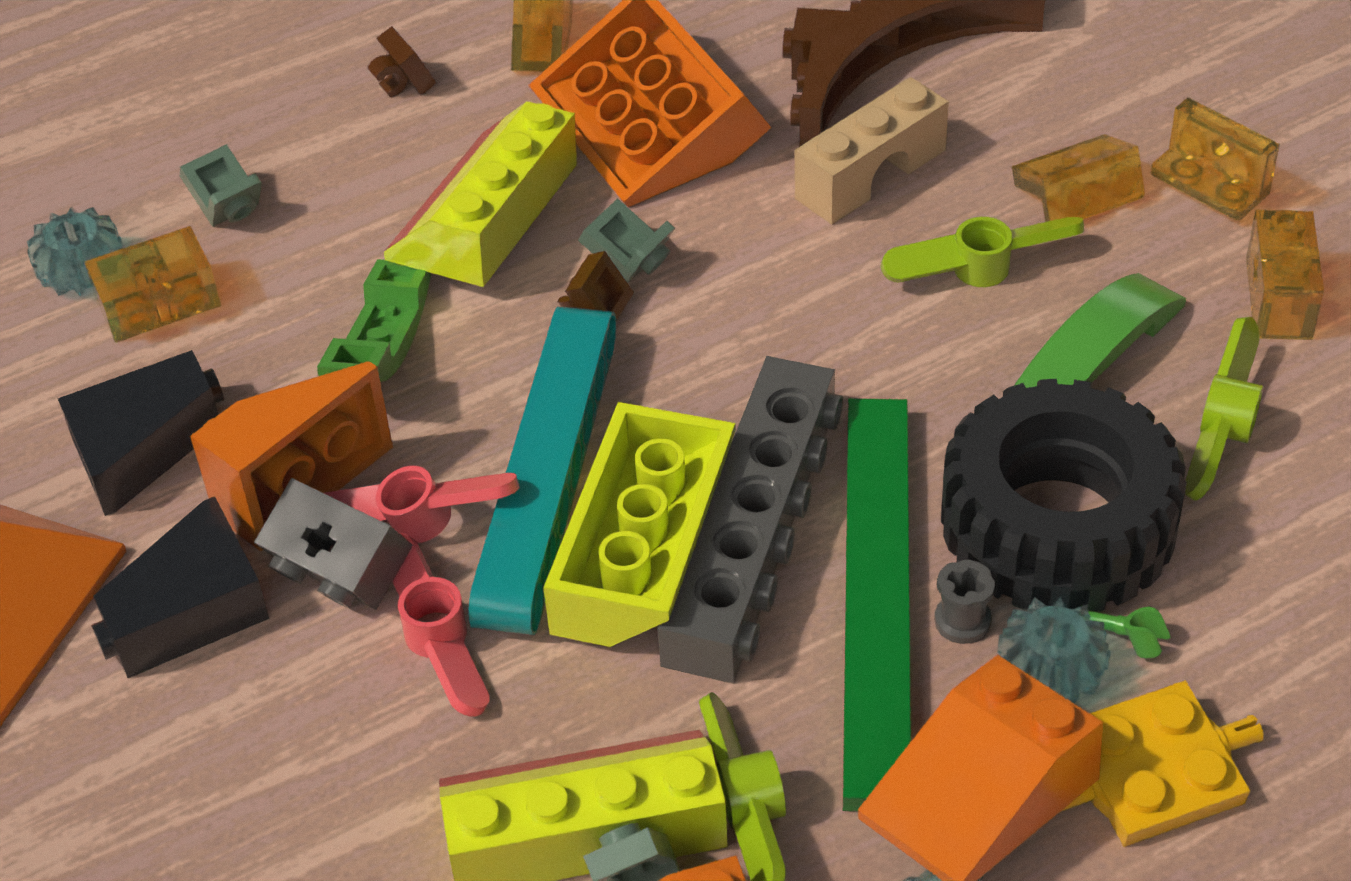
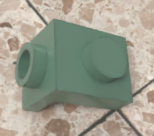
M227 144L180 166V178L212 227L226 220H229V222L240 221L249 216L259 204L262 182L256 174L247 176Z
M617 198L584 229L578 241L591 253L606 251L624 279L629 283L642 269L648 275L652 274L667 258L671 250L665 243L675 230V227L669 221H666L654 232Z
M638 823L627 824L604 834L599 838L602 848L583 856L593 881H658L668 874L681 871L667 835L648 827L641 830Z

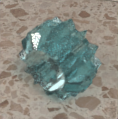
M71 206L67 214L59 216L50 213L49 223H39L33 226L34 236L27 241L29 248L27 253L36 278L40 280L42 286L54 288L58 296L64 295L70 290H75L81 297L85 289L95 287L103 290L104 279L119 277L118 267L125 261L123 255L125 249L117 227L112 223L109 215L99 216L94 207L77 213Z
M1062 596L1059 597L1053 606L1047 607L1034 597L1028 606V611L1013 609L1011 616L1007 620V628H1003V633L999 635L997 653L1002 658L1074 704L1080 699V693L1095 694L1096 689L1100 686L1104 671L1109 667L1111 651L1108 650L1109 644L1106 643L1107 633L1104 629V622L1090 621L1087 604L1074 610L1066 608Z

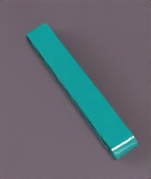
M560 306L555 308L506 473L516 474L520 488L515 493L497 500L470 592L468 615L471 628L535 635L538 631L545 607L543 587L564 537L614 352L616 339V316L614 312Z

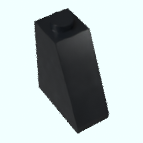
M193 350L58 398L71 438L105 516L117 512L194 449L190 436L202 428L207 421L218 416L215 404L224 401L221 386L212 368L202 371Z
M215 496L202 501L93 596L102 621L92 624L91 627L105 660L118 656L127 678H130L270 619L259 580Z

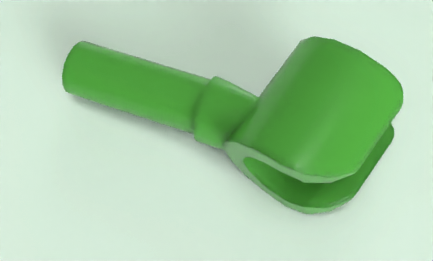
M1150 606L1137 609L1128 616H1114L1080 609L1076 616V623L1078 625L1129 636L1133 648L1140 658L1147 659L1159 656L1162 649L1157 638H1171L1162 615L1156 608Z

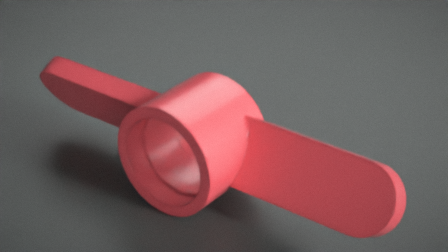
M405 466L390 473L381 484L325 492L324 494L375 519L389 522L391 527L398 533L407 534L417 543H423L433 539L444 530L451 517L452 505L504 498L518 491L520 486L514 473H501L436 483L426 469L420 466Z
M399 533L413 545L393 580L394 587L399 595L398 610L405 642L412 652L430 659L453 708L466 716H479L485 711L490 701V696L464 643L467 635V626L461 593L451 581L434 577L418 543L407 534ZM431 613L448 614L434 622L418 621L421 617Z

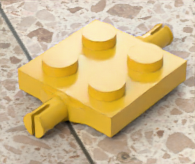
M1186 680L1090 713L1091 715L1103 722L1100 778L1062 811L1087 802L1093 803L1094 807L1109 819L1123 847L1243 805L1248 799L1250 789L1233 762L1231 751L1262 742L1264 738L1262 726L1260 723L1256 725L1258 719L1254 715H1248L1246 718L1220 727L1217 726L1214 721L1206 716Z

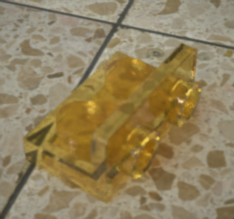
M1187 97L1175 107L1169 149L1152 163L1150 173L1159 180L1234 220H1241L1270 194L1280 144Z
M1107 134L1011 166L1015 187L1032 193L1042 200L1045 222L1067 217L1086 219L1142 199L1145 196L1138 146Z

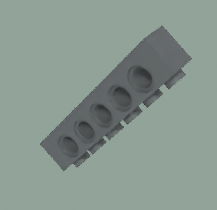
M766 356L728 451L670 619L660 624L657 628L660 667L734 684L742 661L751 662L753 660L760 637V624L756 623L760 611L770 612L778 586V576L774 574L778 563L787 564L789 562L795 539V528L792 527L795 517L804 518L807 513L812 489L811 482H808L811 472L821 473L828 445L827 438H824L827 429L836 430L840 421L843 396L835 394V369Z

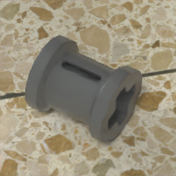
M967 559L947 564L940 570L937 578V590L941 595L942 601L935 610V627L941 636L951 642L959 644L974 643L981 640L990 630L992 615L987 603L993 597L995 581L991 577L990 570L979 562Z

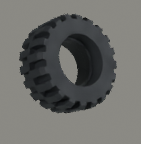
M1041 379L1037 382V386L1026 388L1024 383L1008 387L1003 391V397L999 399L993 394L975 406L974 414L970 412L963 417L954 430V438L947 445L941 504V523L944 525L943 537L947 548L953 555H957L956 562L968 559L986 566L995 581L993 596L999 599L1004 594L1012 598V605L1014 607L1030 612L1033 606L1049 609L1048 615L1067 616L1069 609L1101 612L1105 610L1106 602L1113 601L1116 606L1135 598L1138 595L1139 587L1141 589L1150 587L1161 576L1163 566L1170 562L1173 555L1187 484L1184 479L1186 466L1183 454L1175 447L1176 440L1162 422L1154 424L1155 415L1141 403L1137 402L1131 405L1126 402L1124 393L1110 387L1105 392L1093 389L1091 382L1074 379L1073 385L1057 384V379ZM1040 481H1065L1093 490L1107 500L1108 503L1085 511H1058L1036 505L1020 496L1015 490Z

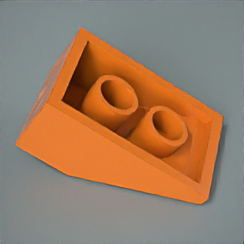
M370 361L236 401L218 416L207 421L202 428L190 436L208 498L216 497L232 530L259 551H263V549L255 544L254 541L291 478L322 493L338 491L393 448L378 368Z
M996 655L949 692L858 809V819L942 881H977L1099 780L1103 722L1009 661Z

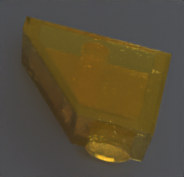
M514 0L511 71L543 72L567 51L572 29L573 0Z

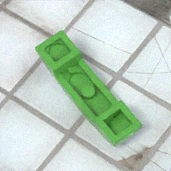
M377 259L363 284L365 305L346 339H332L317 366L318 376L370 361L378 368L380 382L391 378L403 363L417 332L428 293L431 273L383 259Z
M1140 273L1130 274L1116 280L1091 297L1062 324L1036 354L1015 385L1024 383L1026 388L1037 386V382L1041 379H1057V384L1073 385L1074 379L1092 383L1143 333L1154 337L1185 307L1186 298Z

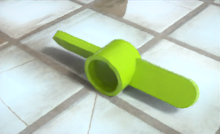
M974 217L960 224L956 234L891 248L882 258L881 271L888 280L897 283L954 271L956 276L968 285L991 287L1001 283L1008 276L1011 250L1079 235L1085 231L1084 221L1079 217H1067L1010 230L1004 222L998 219Z
M1241 317L1234 321L1218 373L1215 374L1210 386L1201 421V433L1185 479L1187 482L1185 495L1194 501L1202 498L1211 487L1226 440L1231 439L1248 444L1254 429L1264 386L1247 382L1259 345V329L1255 319L1252 317Z
M710 692L699 700V705L717 759V770L726 802V816L730 827L735 830L750 881H785V864L770 820L786 816L785 796L777 762L771 750L743 755L728 709L715 693Z

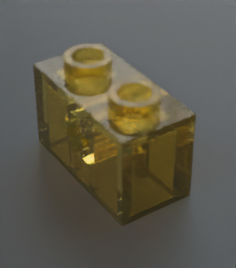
M1255 210L1246 255L1252 318L1255 319L1258 325L1259 338L1313 340L1324 294L1313 211Z
M191 226L84 261L96 301L115 343L221 306L211 266Z

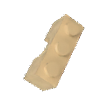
M909 77L795 149V199L833 225L871 200V183L874 174L885 159L909 175L946 150L949 101L914 78Z

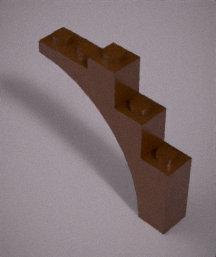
M851 0L850 11L797 7L794 27L785 28L782 55L785 59H791V80H797V92L802 93V95L793 94L790 111V125L799 127V147L827 130L829 122L844 99L867 77L894 60L924 47L965 36L998 32H1042L1045 0Z

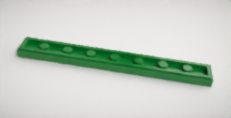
M848 398L843 811H858L863 802L911 742L907 399Z

